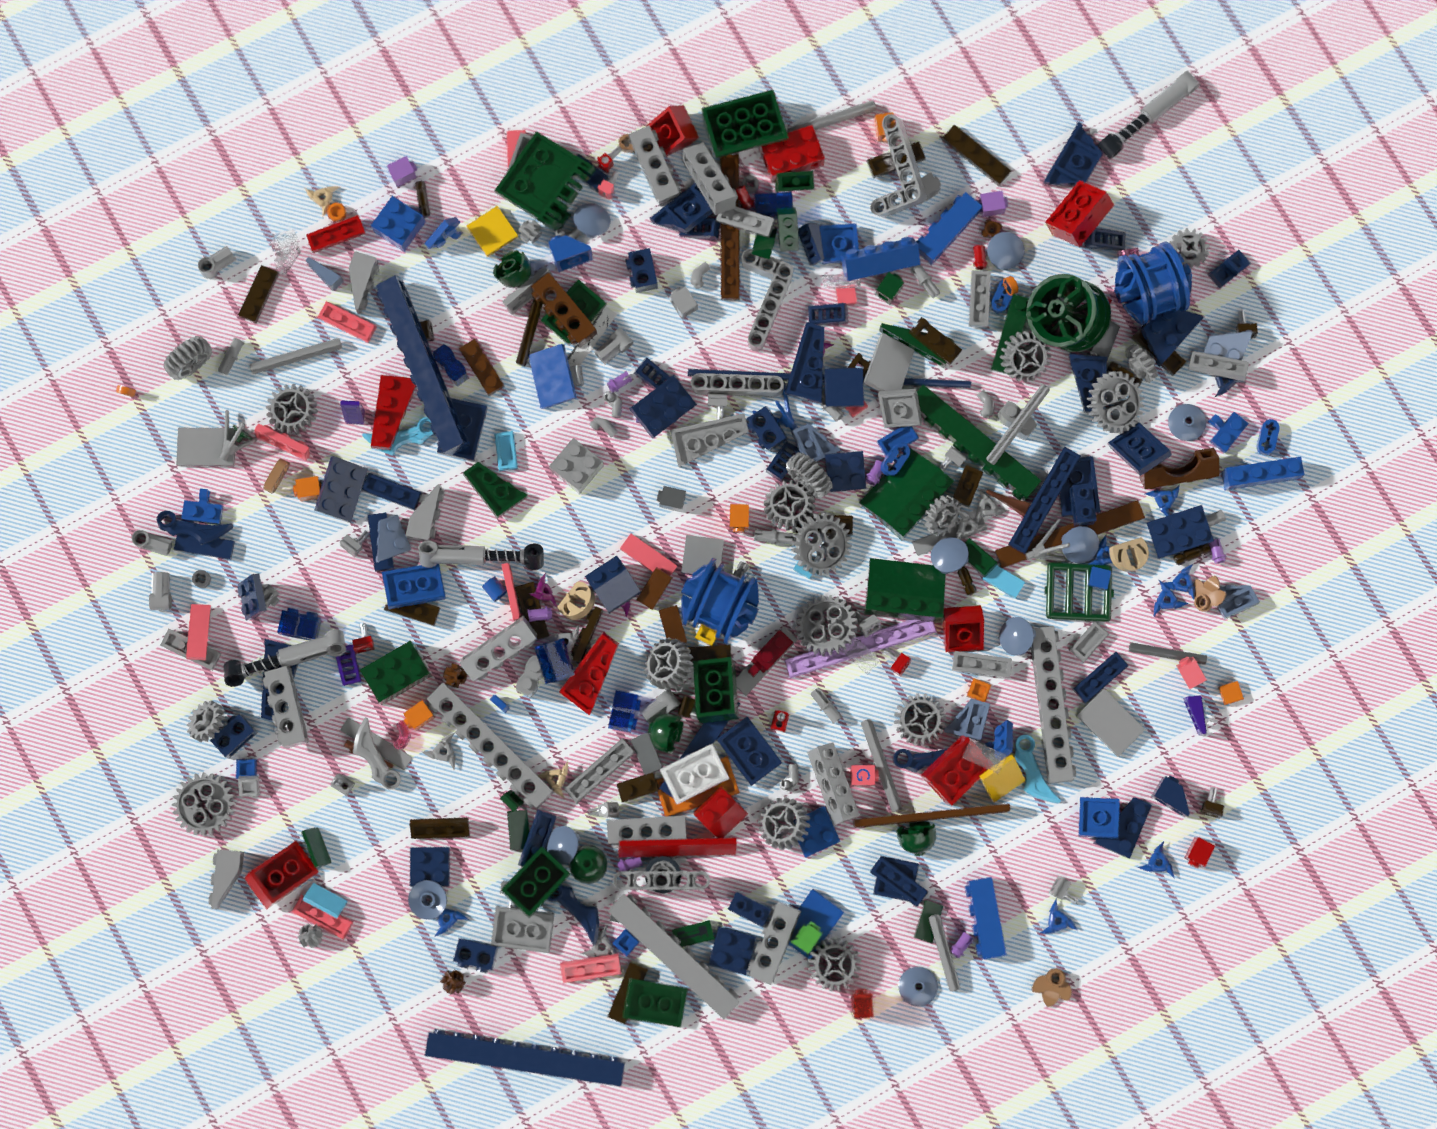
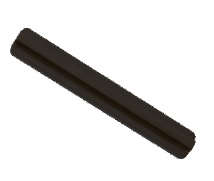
M534 298L516 359V364L519 366H526L543 306L541 301L538 303Z

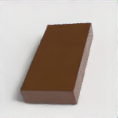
M656 567L638 596L637 601L654 610L673 577Z
M677 605L659 610L666 638L678 639L680 642L687 643Z

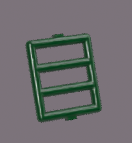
M1048 563L1047 586L1044 587L1046 618L1109 622L1111 620L1112 598H1114L1112 567L1110 565ZM1092 567L1111 571L1108 589L1104 590L1103 614H1092L1093 587L1088 586ZM1055 570L1066 571L1065 612H1054ZM1074 571L1085 572L1084 613H1073Z

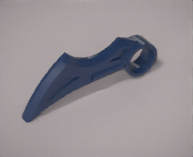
M168 510L160 512L156 519L160 530L167 531L172 536L190 535L197 539L200 545L220 538L233 528L232 523L204 525L178 520L175 514ZM164 518L172 519L169 524L161 522Z
M948 748L913 754L907 749H899L893 755V763L899 768L916 773L920 769L934 763ZM900 753H905L908 756L907 763L900 764L897 757Z
M561 885L558 888L559 894L556 897H549L548 901H558L582 925L591 943L595 946L599 934L597 906H587L580 903L571 887Z

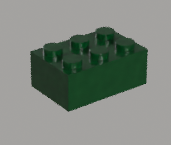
M411 640L360 669L378 703L381 705L432 677Z
M732 657L693 661L696 718L699 722L708 723L739 719L736 670Z
M541 847L501 889V892L530 919L571 873Z

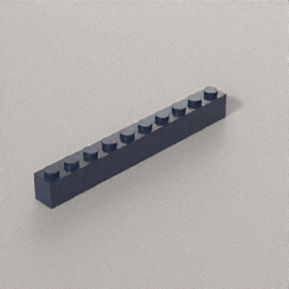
M394 275L376 285L378 290L377 296L384 304V314L390 319L392 324L390 329L398 339L397 346L404 354L405 358L403 361L406 367L411 371L410 378L413 384L417 386V396L425 406L424 413L432 424L430 426L431 430L438 438V448L442 453L451 456L469 447L470 444L421 327L404 281Z
M435 1028L434 1032H428L424 1055L426 1057L617 1087L622 1086L625 1062H622L620 1057L610 1056L609 1060L603 1059L601 1054L590 1053V1056H583L582 1051L571 1050V1053H564L563 1048L551 1047V1050H545L543 1045L532 1044L531 1047H526L524 1042L512 1041V1044L504 1043L505 1039L493 1038L492 1041L484 1040L485 1036L473 1035V1038L465 1037V1033L454 1032L453 1035L445 1034L446 1030Z

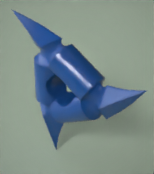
M1180 484L1172 492L1154 490L1145 493V495L1155 497L1157 505L1161 508L1160 511L1168 516L1170 515L1169 509L1178 496ZM1162 497H1167L1168 502H1163Z
M1106 535L1099 544L1096 560L1089 563V565L1112 563L1109 554L1110 547L1106 545ZM1106 552L1109 558H1104L1103 553Z
M1191 564L1182 569L1181 573L1173 579V582L1163 583L1172 590L1189 592L1194 600L1195 586H1193L1194 584L1189 574L1193 566ZM1181 579L1186 581L1185 586L1180 584Z
M1159 580L1162 591L1154 605V616L1161 608L1177 609L1188 604L1177 601L1178 599L1170 590L1171 588ZM1164 597H1169L1170 603H1165Z
M1163 841L1154 850L1148 865L1137 868L1148 872L1167 871L1174 878L1172 865L1169 864L1167 857L1162 853ZM1156 859H1161V866L1156 865Z
M1056 898L1049 911V927L1040 933H1055V931L1065 929L1067 926L1078 931L1071 918H1068V916L1058 910ZM1056 917L1061 918V924L1057 925L1055 923Z
M445 908L443 913L437 917L440 928L434 937L447 932L457 922V919H469L458 911L455 912V910ZM446 914L450 916L448 922H445L443 919Z

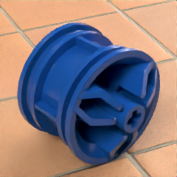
M1167 241L1161 242L1159 246L1152 247L1149 253L1140 256L1136 254L1122 255L1117 260L1114 288L1116 298L1119 303L1126 302L1122 307L1139 325H1144L1148 320L1155 319L1156 315L1167 311L1174 313L1178 310L1183 312L1189 309L1192 272L1187 263L1182 265V262H1185L1184 259Z
M712 558L709 564L703 565L692 574V578L688 577L681 591L684 594L681 598L682 620L684 626L693 621L692 627L694 628L701 624L717 631L715 637L718 639L723 634L725 638L723 643L727 645L731 638L739 636L748 628V624L752 625L759 611L756 608L759 604L758 581L756 576L746 581L748 577L746 574L739 578L723 571L725 565L721 563L717 568V559Z

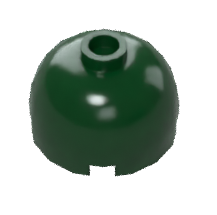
M518 250L509 252L500 258L502 262L499 266L496 264L493 269L494 277L508 288L520 287L529 279L532 272L528 257Z
M663 714L650 723L648 733H650L651 743L656 749L668 754L675 751L676 747L673 746L675 742H680L684 724L680 721L682 717L673 714Z
M930 822L909 823V828L899 827L897 829L898 841L906 852L912 853L915 856H922L935 845L936 828L934 823L931 826Z
M593 845L580 846L573 860L569 863L572 876L584 884L598 882L603 878L608 867L606 855L601 849Z

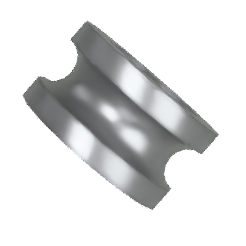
M750 175L743 179L742 185H745L749 194H754L758 190L759 182L755 176ZM747 182H754V188H747Z
M198 570L193 574L192 582L199 588H206L210 585L211 577L206 571ZM199 575H202L203 577L206 576V579H204V583H197V580H199V578L197 577Z

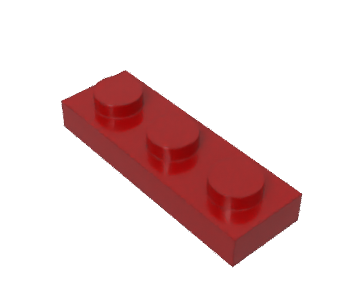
M359 215L308 233L306 237L312 252L316 253L362 236L366 232Z

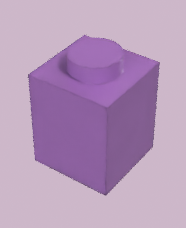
M407 156L386 165L396 187L417 178L415 171H417L416 165L413 160L409 161Z
M1003 191L980 194L979 203L983 206L981 210L982 217L1004 214L1008 207L1007 196L1003 195Z

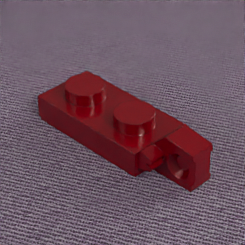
M779 629L753 657L751 662L754 665L749 669L748 673L753 678L759 671L764 674L794 642Z

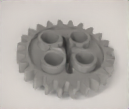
M1109 372L1097 378L1098 383H1092L1094 390H1089L1092 397L1087 398V400L1091 401L1087 408H1092L1089 415L1095 416L1092 421L1098 422L1097 427H1103V431H1109L1110 433L1129 431V427H1135L1134 422L1140 421L1137 415H1143L1139 410L1145 406L1140 404V401L1144 400V397L1139 395L1143 390H1137L1139 383L1133 384L1135 378H1129L1128 373ZM1129 396L1127 399L1117 402L1118 399H1124L1125 397ZM1114 403V406H1108L1105 409H1103L1104 406Z
M821 513L820 516L814 514L813 519L807 516V523L801 521L803 527H796L798 534H792L796 541H792L791 544L795 545L796 548H793L791 552L797 553L793 558L799 560L798 566H803L804 571L809 570V573L813 575L817 573V575L822 576L823 572L829 575V569L836 572L835 566L842 568L840 562H847V559L844 557L845 554H851L847 551V548L852 547L851 544L847 543V541L852 539V537L846 536L849 529H843L846 524L840 522L839 518H834L831 514L828 516L825 513ZM831 528V535L827 537L826 532ZM813 533V540L809 542L808 537ZM834 547V553L830 556L829 551ZM816 551L817 556L812 560V554Z
M822 595L820 601L816 597H814L815 603L812 604L808 601V608L802 606L804 613L797 614L801 620H796V624L799 627L795 628L797 633H800L797 637L799 640H802V646L807 645L808 651L813 649L814 655L820 651L823 657L828 652L832 656L834 650L837 654H840L839 648L847 650L846 643L852 645L850 638H856L853 631H858V627L855 625L858 623V620L854 618L856 613L852 611L851 605L847 606L846 600L840 603V598L837 596L833 600L832 595H829L828 600H825L824 595ZM824 610H827V620H828V622H829V624H828V630H829V634H830V641H827V632H826V630H825V628H824V627H826L825 618H824V613H823ZM835 612L840 613L836 618L831 617ZM816 615L821 616L817 621L812 620ZM837 630L842 631V633L838 636L833 635V633ZM818 633L823 634L822 637L819 639L814 638V636Z
M205 772L202 773L201 778L198 774H194V780L191 777H187L188 783L181 782L183 788L175 789L179 795L173 796L177 802L171 804V806L177 807V810H174L172 814L179 815L175 821H183L180 825L181 828L188 826L186 832L190 833L194 829V835H198L200 831L202 836H206L207 831L210 835H214V829L221 832L220 825L227 827L225 820H232L229 813H235L236 811L231 809V806L237 805V803L231 802V799L236 796L229 794L233 788H226L227 781L220 783L222 777L218 776L214 780V774L210 773L208 778ZM206 786H211L212 788L209 796L204 795V788ZM196 789L198 790L201 799H202L203 801H207V802H208V803H206L205 805H206V808L208 809V811H209V812L212 814V816H213V819H212V820L210 819L207 810H206L205 808L200 807L203 803H202V801L200 800V798L196 795V793H195V790H196ZM190 796L195 798L192 806L187 805V799ZM219 802L222 806L221 810L215 813L213 806ZM202 812L204 820L198 823L196 816Z

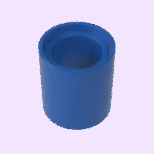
M496 576L489 579L482 586L494 602L507 593V590Z

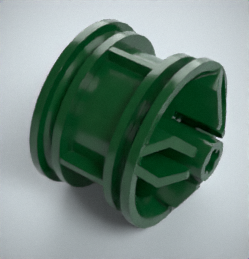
M1057 274L1044 279L1035 287L1027 303L1026 315L1032 333L1040 341L1065 351L1081 352L1094 347L1103 339L1110 326L1111 307L1107 296L1098 286L1074 275ZM1086 299L1087 303L1078 307ZM1061 319L1060 321H1058L1057 324H1055V325L1052 327V325H1051L1052 323H1054L1055 321Z

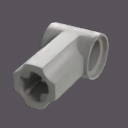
M225 246L213 255L201 258L198 262V268L204 278L212 279L220 270L236 261V258L231 250ZM207 265L212 266V268L208 271L203 270L204 267Z
M619 328L594 353L606 365L620 352L623 353L628 350L634 342L622 328Z
M137 530L132 535L133 544L140 549L168 556L171 551L172 540L147 533L144 530ZM146 535L145 543L138 544V538Z
M152 573V593L149 595L150 610H171L170 573Z
M666 690L654 702L642 709L640 713L650 725L657 717L671 713L681 703L671 690Z

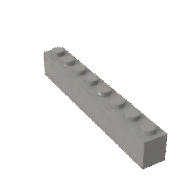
M630 893L627 896L623 894L608 912L724 1020L740 1003L737 1000L739 995L731 988L729 990L724 988L722 985L725 982L717 975L713 977L708 973L710 968L704 962L698 963L693 959L696 955L689 948L684 950L679 945L681 941L674 934L669 936L665 932L667 928L659 920L655 923L650 918L652 914L645 907L640 909L636 905L638 901Z

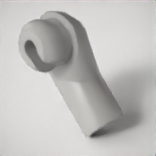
M577 227L571 232L558 229L555 232V236L566 235L573 239H577L582 234Z
M707 262L702 263L692 271L690 282L696 289L703 286L702 275L711 269Z
M798 764L788 765L789 775L784 780H781L779 784L782 790L789 791L798 784Z

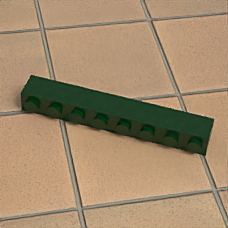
M922 385L917 391L921 417L924 419L923 422L928 427H934L938 430V434L943 439H949L954 443L953 447L956 450L965 452L971 462L981 465L983 467L982 470L987 475H993L997 478L998 484L1004 488L1008 487L1013 491L1012 495L1015 498L1026 501L1042 480L1006 451H1004L994 465L989 463L986 459L996 446V443L925 385Z

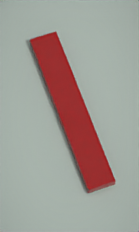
M737 839L620 840L618 856L620 858L736 855Z

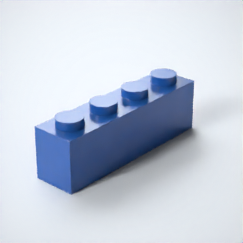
M967 192L962 196L958 195L952 202L953 206L950 209L946 208L942 212L939 222H933L928 228V234L925 237L922 235L916 241L919 247V255L930 265L937 261L981 212L983 206Z
M903 237L898 241H886L881 245H868L863 249H850L845 253H841L843 274L848 281L920 265L919 247L913 237Z
M1301 456L1227 467L1221 472L1225 491L1299 480L1305 475Z
M992 877L967 881L965 893L966 897H970L971 905H968L970 917H974L975 924L972 925L974 937L977 936L978 944L975 945L977 956H981L983 960L1006 956Z

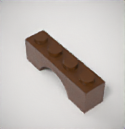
M1214 447L1196 450L1192 458L1183 465L1170 467L1161 462L1143 475H1139L1144 489H1155L1156 487L1172 486L1179 483H1190L1197 480L1219 477V456Z

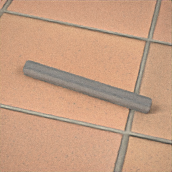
M871 100L789 126L787 132L813 125L814 130L873 112L876 110V105Z
M336 338L251 363L250 369L253 374L261 373L342 348L340 339Z
M1041 384L988 455L986 460L994 465L1049 393L1050 388Z
M871 719L861 722V726L876 769L879 772L891 811H900L903 807Z

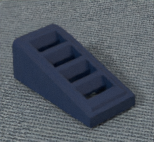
M706 218L697 225V232H694V228L688 233L679 231V237L718 240L720 223L716 221L717 218ZM703 225H705V230H704V232H702V226H703Z
M807 223L799 227L798 235L810 266L823 261L824 255L819 224Z
M1096 228L1086 239L1085 248L1125 251L1126 232ZM1115 236L1118 237V245H1115Z
M846 303L808 306L809 323L816 325L848 324V306ZM816 310H818V318H819V320H815V311H816ZM823 310H826V319H823ZM831 310H834L833 319H831ZM838 310H841L842 318H839Z
M647 357L633 372L653 389L660 386L665 379L670 378L666 372ZM646 366H648L649 369L644 374L642 371ZM654 370L656 373L650 379L648 376ZM659 375L662 376L656 384L654 382Z
M787 440L766 469V473L780 482L783 481L788 471L786 467L777 461L781 460L786 464L788 460L781 455L785 454L789 458L793 456L785 449L788 447L796 454L800 453L798 447ZM774 466H777V467H779L780 469H782L783 472L780 473L779 471H777V470L774 469L773 467H774Z

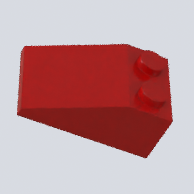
M294 841L251 870L244 879L267 910L319 871L314 867V864L298 842Z

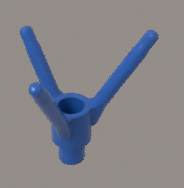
M784 383L783 398L786 412L779 401H776L775 403L782 416L775 418L778 423L784 424L786 428L789 427L792 431L798 427L794 423L795 420L790 411Z

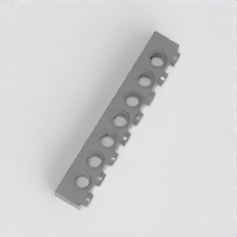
M1054 626L1033 628L1036 631V637L1031 646V655L1048 784L1071 782L1076 777L1075 765H1072L1071 758L1074 757L1073 747L1069 746L1071 729L1070 726L1067 727L1066 723L1069 713L1068 708L1064 707L1066 691L1065 688H1062L1061 681L1064 680L1063 670L1059 669L1061 652L1057 650L1056 643L1059 642L1058 632L1054 631ZM1042 643H1047L1050 646L1049 652L1042 651ZM1044 662H1050L1052 664V671H1046L1044 669ZM1047 681H1052L1055 684L1053 691L1046 688ZM1049 700L1057 702L1058 707L1056 710L1049 708ZM1052 719H1057L1060 722L1059 729H1054L1051 726ZM1055 738H1059L1062 741L1063 745L1061 748H1056L1053 745ZM1058 757L1063 758L1065 761L1063 768L1056 765Z
M444 683L427 698L430 702L427 706L434 713L439 711L443 715L441 720L449 727L453 725L457 729L455 733L462 740L466 738L471 743L469 747L476 754L480 752L484 756L482 760L489 767L493 765L498 770L496 774L503 781L507 779L512 783L510 788L517 795L521 792L526 797L523 801L531 809L534 806L538 809L554 793ZM446 702H452L453 708L448 712L444 711L443 705ZM460 715H465L467 719L463 725L457 724V718ZM473 729L480 730V736L476 739L470 736V732ZM487 742L494 744V749L491 752L484 751V745ZM500 756H507L508 762L506 765H498L497 760ZM519 769L521 770V777L516 780L512 779V771ZM534 783V792L527 793L525 791L526 784Z

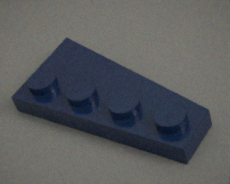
M806 322L785 390L786 395L821 404L824 351L823 326Z
M265 639L264 659L268 658V655L270 657L275 656L279 649L292 645ZM298 664L290 666L293 678H295ZM263 683L261 718L273 721V707L271 708L268 703L269 690L265 688ZM283 684L278 685L276 689L277 694H281L284 691ZM287 703L281 706L282 713H284Z

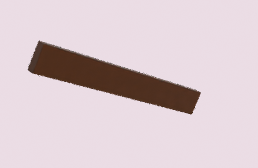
M739 154L720 157L721 172L727 176L732 189L738 188ZM739 198L736 199V205H735V207H738V208H739ZM721 223V300H740L739 229Z
M1139 500L1097 514V521L1087 527L1091 528L1097 535L1143 520L1145 516ZM1074 523L1055 529L1044 543V548L1062 545V536L1074 528ZM1046 533L1035 536L1026 553L1036 548V545L1043 539ZM1010 546L995 550L1001 568L1027 560L1026 554L1024 555Z
M1010 803L853 820V827L862 828L1007 813L1010 811Z

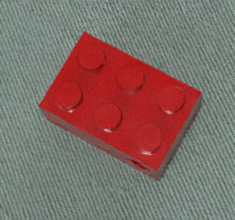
M813 125L788 132V140L759 147L771 183L776 182L777 173L810 171L824 166L825 157Z
M1079 180L1045 221V224L1053 236L1080 248L1114 207V203L1107 191Z
M961 736L920 776L946 804L952 806L980 779L979 776L994 765L968 737Z

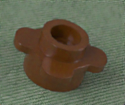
M987 219L984 222L985 228L981 231V235L983 237H994L1002 229V224Z

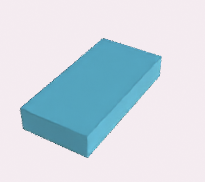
M514 432L494 433L499 472L518 469Z
M996 566L982 579L1016 599L1025 584V581L999 566Z
M315 883L311 885L303 897V901L336 919L347 905V900Z

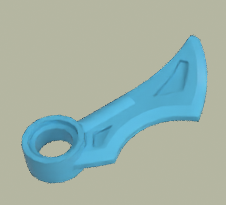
M424 417L418 422L416 427L398 431L391 450H378L394 456L397 449L404 444H423L429 437L434 436L432 430L424 432L422 429L424 423H431L430 419ZM363 433L362 436L371 444L372 434Z
M1030 735L1019 736L1015 741V759L1022 766L1026 774V784L1023 790L1038 799L1060 803L1061 800L1047 785L1032 753L1035 748L1034 739ZM1022 739L1029 740V749H1021L1019 744Z

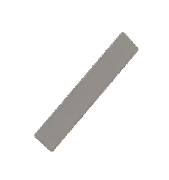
M983 517L978 521V525H985ZM959 524L956 525V528L952 527L950 533L946 531L945 536L932 534L913 541L912 544L917 556L932 551L935 544L942 539L956 538ZM967 524L965 526V529H968L970 527V524ZM984 527V528H983L982 530H980L979 532H982V531H984V530H987V527Z
M347 718L340 730L355 739L360 724ZM371 732L381 756L402 770H405L412 757Z

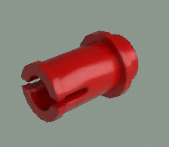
M745 185L735 189L742 204L741 208L745 210L754 206V199H751Z
M976 245L973 247L975 259L973 266L976 270H984L988 265L985 246Z

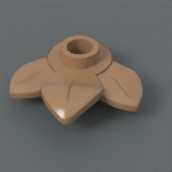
M1211 576L1204 583L1201 580L1195 579L1193 586H1195L1194 605L1199 611L1207 612L1212 606L1222 604L1225 600L1226 592L1220 590V581L1217 576Z
M1053 968L1046 975L1039 976L1032 985V992L1042 993L1043 1002L1047 1007L1056 1004L1059 998L1066 1001L1070 1000L1071 987L1066 982L1064 972L1058 968ZM1055 974L1059 976L1057 982L1052 980V976Z

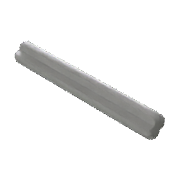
M932 915L929 917L940 960L949 991L954 992L960 989V984L940 915Z

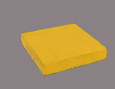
M498 206L466 225L487 257L518 238V234Z
M1012 754L979 776L990 799L994 803L1025 782L1024 776Z

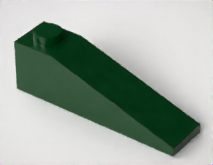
M1013 294L991 370L1007 374L1004 372L1006 367L1001 366V363L1005 361L1000 358L1001 355H1005L1001 348H1007L1005 341L1011 342L1010 336L1016 337V332L1022 333L1027 317L1026 311L1029 298Z
M881 324L879 332L914 349V352L945 368L947 363L909 333L911 329Z

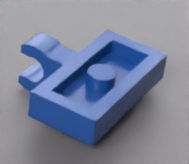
M458 218L444 219L424 243L428 249L440 248L445 245L448 237L458 239L463 234L462 231H456V227L460 224Z
M1235 412L1229 416L1225 423L1215 414L1208 423L1218 431L1209 442L1221 452L1226 453L1249 423Z
M200 488L199 502L184 500L181 519L221 525L223 505L210 504V491Z
M1009 720L996 727L994 742H987L983 745V753L991 750V757L998 761H1002L1013 752V723Z

